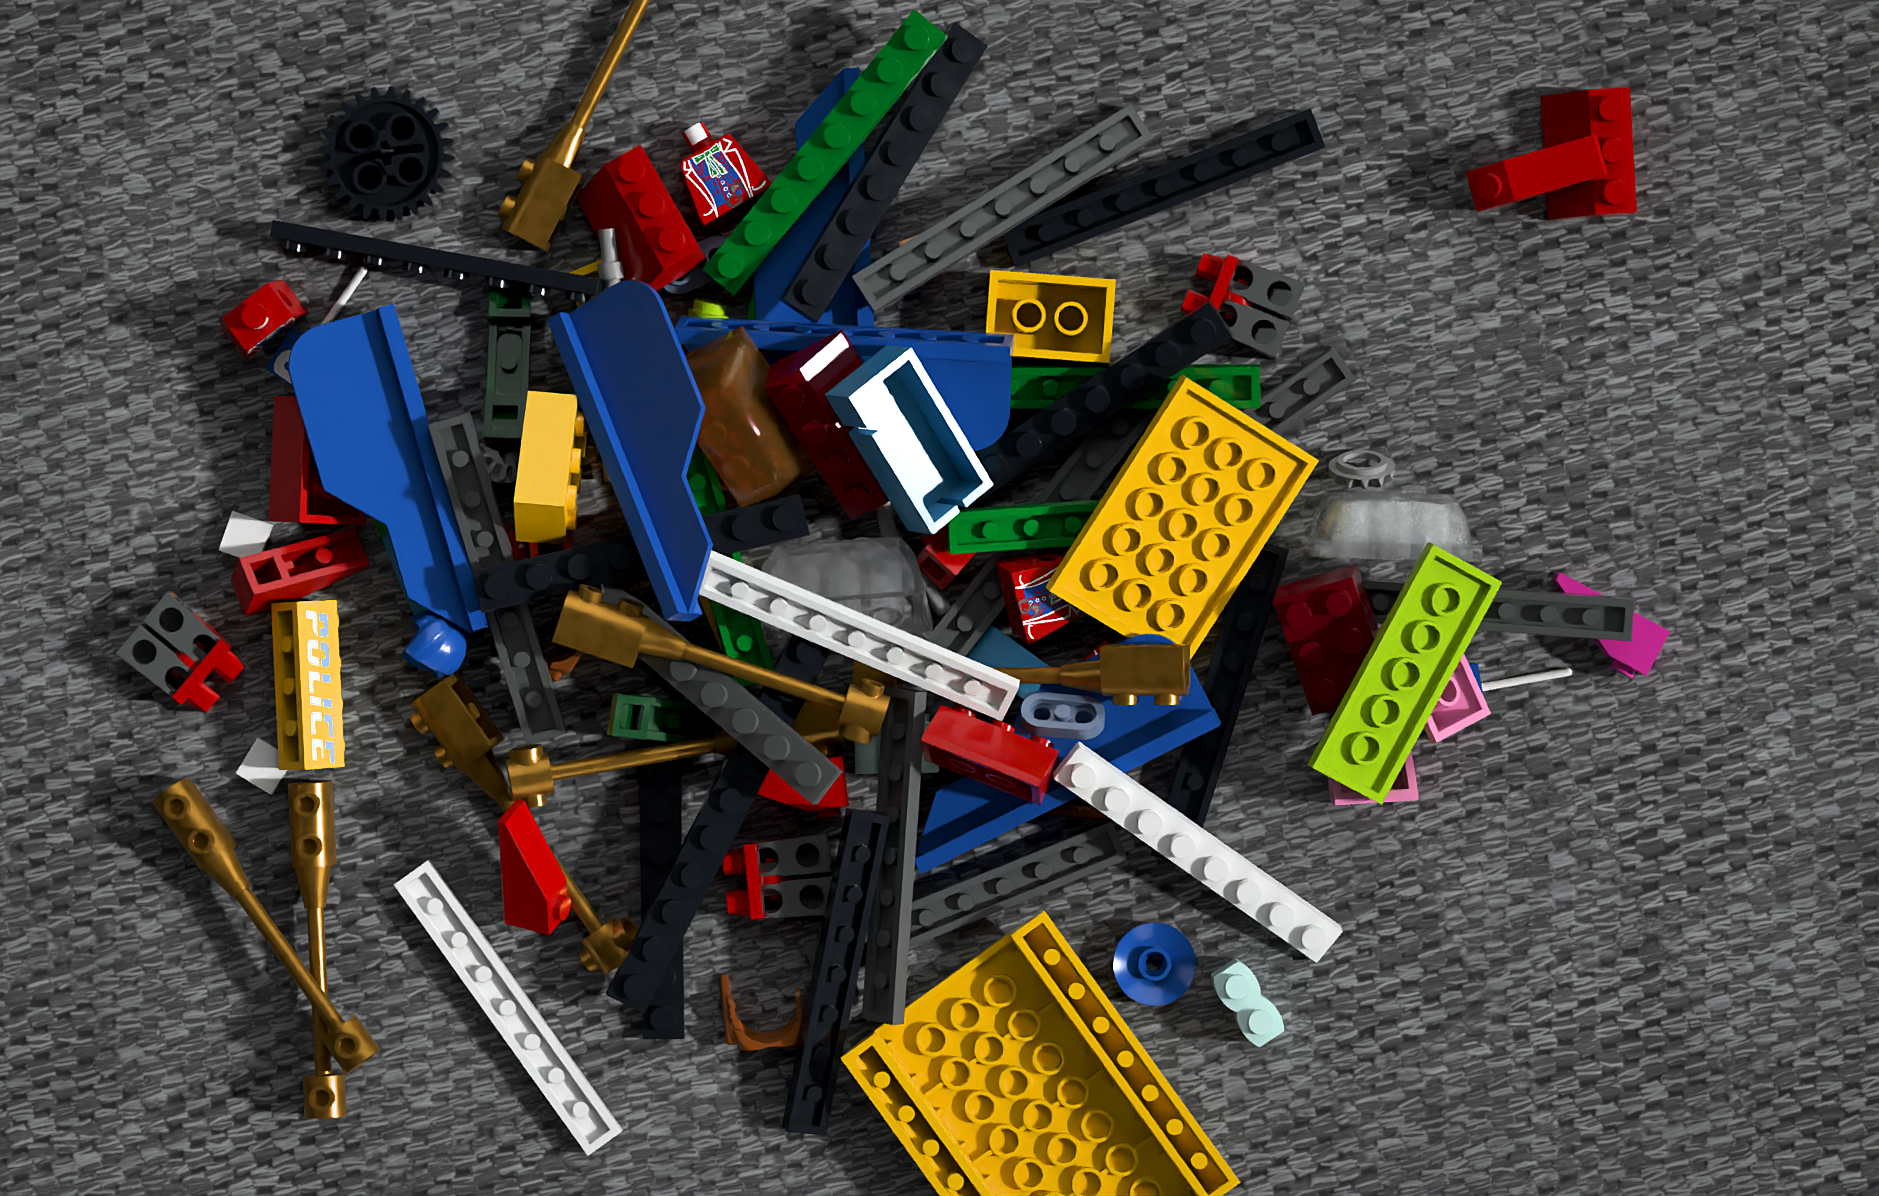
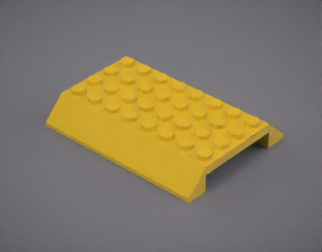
M1045 911L1005 934L907 1005L904 1012V1024L889 1025L882 1023L840 1057L939 1196H1223L1241 1183Z

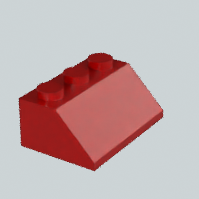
M1630 87L1588 89L1540 96L1543 149L1597 134L1608 175L1546 193L1547 221L1621 217L1637 213Z
M641 144L605 164L575 197L598 238V230L615 228L618 262H623V281L643 282L658 291L708 262Z
M274 396L268 521L366 526V514L323 491L296 397Z
M954 704L951 709L941 705L920 740L924 760L1041 806L1053 777V772L1059 762V751L1053 749L1054 744L1037 735H1031L1030 739L1014 733V727L999 720H992L991 724L975 718L977 714L964 706Z

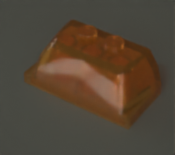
M743 326L685 355L706 407L696 442L741 507L762 503L778 494L781 490L819 472L765 390L764 385L770 366Z

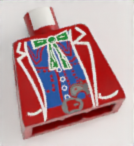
M702 121L681 134L693 154L679 162L705 228L761 196L772 184L730 133L714 141Z
M284 280L273 281L262 286L221 319V329L245 360L248 361L309 314V312Z
M1050 549L995 561L1011 631L1028 645L1076 619L1084 612L1050 592L1045 587L1066 555L1059 549Z

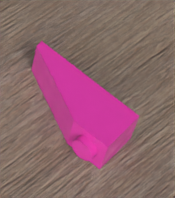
M1555 572L1551 579L1560 593L1601 595L1560 572ZM1634 612L1632 641L1593 640L1606 657L1614 660L1610 666L1612 669L1633 679L1635 673L1647 676L1670 631Z

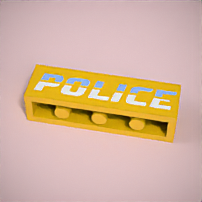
M337 600L271 603L279 770L345 767Z

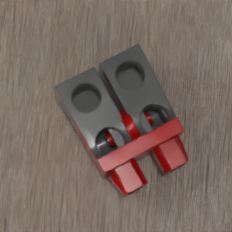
M1203 253L1195 275L1216 283L1210 298L1188 290L1180 311L1187 315L1208 300H1211L1233 333V337L1229 340L1275 360L1290 323L1254 309L1253 305L1291 320L1306 283L1240 260L1229 254L1224 259L1219 256Z
M168 591L143 620L145 623L140 624L116 652L119 657L172 696L179 704L188 703L205 714L210 711L221 697L204 682L209 675L215 671L228 683L232 684L246 668L240 658L231 651L234 646L188 607L173 591ZM157 633H159L163 638H165V639H166L169 643H171L175 648L173 649L169 644H167L163 639H161V638L157 635Z
M829 832L745 843L743 845L744 848H737L727 852L723 860L724 875L746 873L748 889L726 892L728 914L750 915L751 920L825 914L832 875L792 879L791 875L830 872L832 870Z

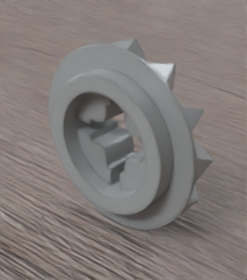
M479 423L475 430L491 481L500 484L516 481L520 440L483 439V424ZM493 445H496L497 451H496V450H492L491 447H492ZM499 452L504 453V456L500 457Z
M1353 450L1342 453L1333 458L1328 464V476L1334 479V483L1347 485L1350 489L1361 487L1365 490L1366 487L1371 486L1379 488L1382 484L1391 482L1395 474V463L1390 458L1369 450Z

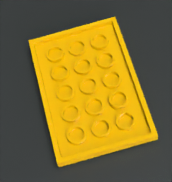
M1181 374L1045 587L1050 592L1127 638L1152 633L1165 636L1176 644H1190L1191 660L1319 460Z

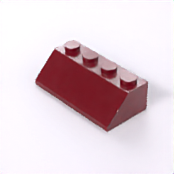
M840 330L771 364L764 388L850 520H853L888 503L890 500L848 433L854 427L842 424L825 396L828 391L864 364L844 331Z

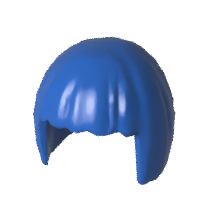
M429 610L421 611L410 618L416 633L401 653V656L410 665L431 673L435 678L451 676L460 668L466 657L468 648L467 634L464 629Z

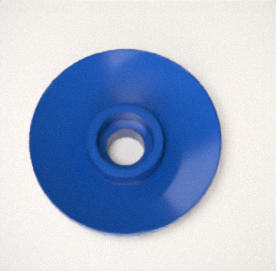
M1158 922L1144 923L1128 931L1119 941L1114 952L1113 971L1118 985L1128 997L1144 1005L1160 1006L1177 1000L1188 990L1196 972V957L1187 937L1175 927ZM1151 955H1157L1162 960L1161 967L1156 971H1151L1146 967V960Z

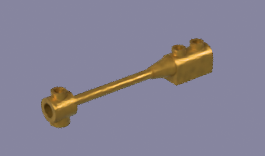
M651 0L631 1L570 122L564 125L542 155H538L536 161L530 158L524 161L517 175V180L524 183L517 198L508 195L498 212V218L505 221L502 226L503 230L546 252L549 251L576 199L575 197L578 195L586 179L581 174L573 171L586 134L585 128Z
M584 584L579 586L578 592L572 590L568 592L552 642L633 668L638 653L675 660L682 658L841 711L837 724L841 725L839 734L849 740L870 744L872 737H877L890 697L883 695L885 686L877 681L861 678L859 686L850 684L847 694L843 695L687 643L686 639L650 620V616L642 614L644 605L635 600L620 598L617 606L602 601L604 595L602 590Z
M1107 644L1100 647V660L1069 663L1061 667L990 668L1019 679L1020 684H1062V686L1102 693L1103 696H1112L1113 705H1137L1138 696H1154V705H1178L1179 696H1188L1190 690V644ZM857 660L854 661L853 685L859 686L861 678L877 681L885 687H902V684H912Z
M456 672L439 682L412 703L416 709L410 716L412 724L423 735L428 734L430 731L441 744L435 748V755L445 768L450 769L455 765L459 771H463L491 799H495L505 813L515 801L512 800L507 780L492 751L505 738L462 677ZM553 853L566 877L567 896L571 899V907L590 932V935L581 941L585 949L580 951V959L589 971L595 972L601 969L603 974L606 975L620 966L638 928L627 917H622L619 920H616L614 917L604 924Z
M805 700L792 729L824 756L835 754L834 745L843 743V736L839 734L841 725L837 724L840 715L839 711ZM723 730L711 737L550 764L548 752L543 753L541 744L515 747L509 750L510 759H506L512 800L521 799L526 802L528 808L547 804L546 795L555 793L553 781L711 753L728 755L736 739Z
M189 778L182 779L157 796L152 801V804L200 871L204 870L232 898L237 899L328 1026L331 1033L324 1037L322 1041L345 1074L350 1073L378 1053L380 1048L357 1016L352 1017L346 1022L343 1020L249 888L248 879L234 851L239 847V844L193 781Z
M333 781L289 783L288 799L292 868H295L304 908L307 909L310 974L328 997L324 908L326 907L331 867L337 864ZM312 1005L315 1073L303 1075L304 1116L307 1119L346 1116L345 1073L332 1072L331 1053L322 1041L330 1033V1029Z

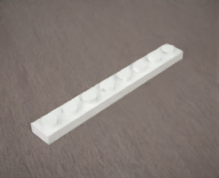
M711 550L699 595L1003 721L1019 689V679Z
M1078 741L1053 772V777L1056 781L1316 963L1343 932L1341 925Z
M426 861L395 883L394 886L585 1153L589 1156L621 1133L623 1129L431 861Z

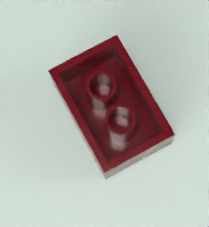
M1357 563L1278 586L1273 598V603L1312 716L1338 708L1380 631Z

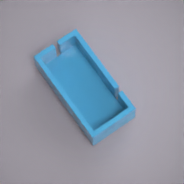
M886 345L825 394L842 424L854 427L848 432L908 531L933 535L960 513L957 506L967 507L994 485L911 347Z

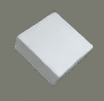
M232 511L219 551L239 558L264 552L273 525Z
M257 738L236 774L273 795L288 770H279L278 749L263 739Z

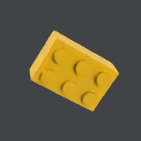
M990 270L985 333L1014 334V350L1012 354L1014 359L1079 364H1109L1116 280Z
M528 391L514 494L516 541L566 546L568 530L576 531L578 516L576 499L577 493L580 494L582 485L581 457H585L587 432H585L586 418L584 413L579 411L577 395Z

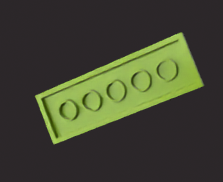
M1427 542L1307 765L1382 805L1502 582L1438 546Z

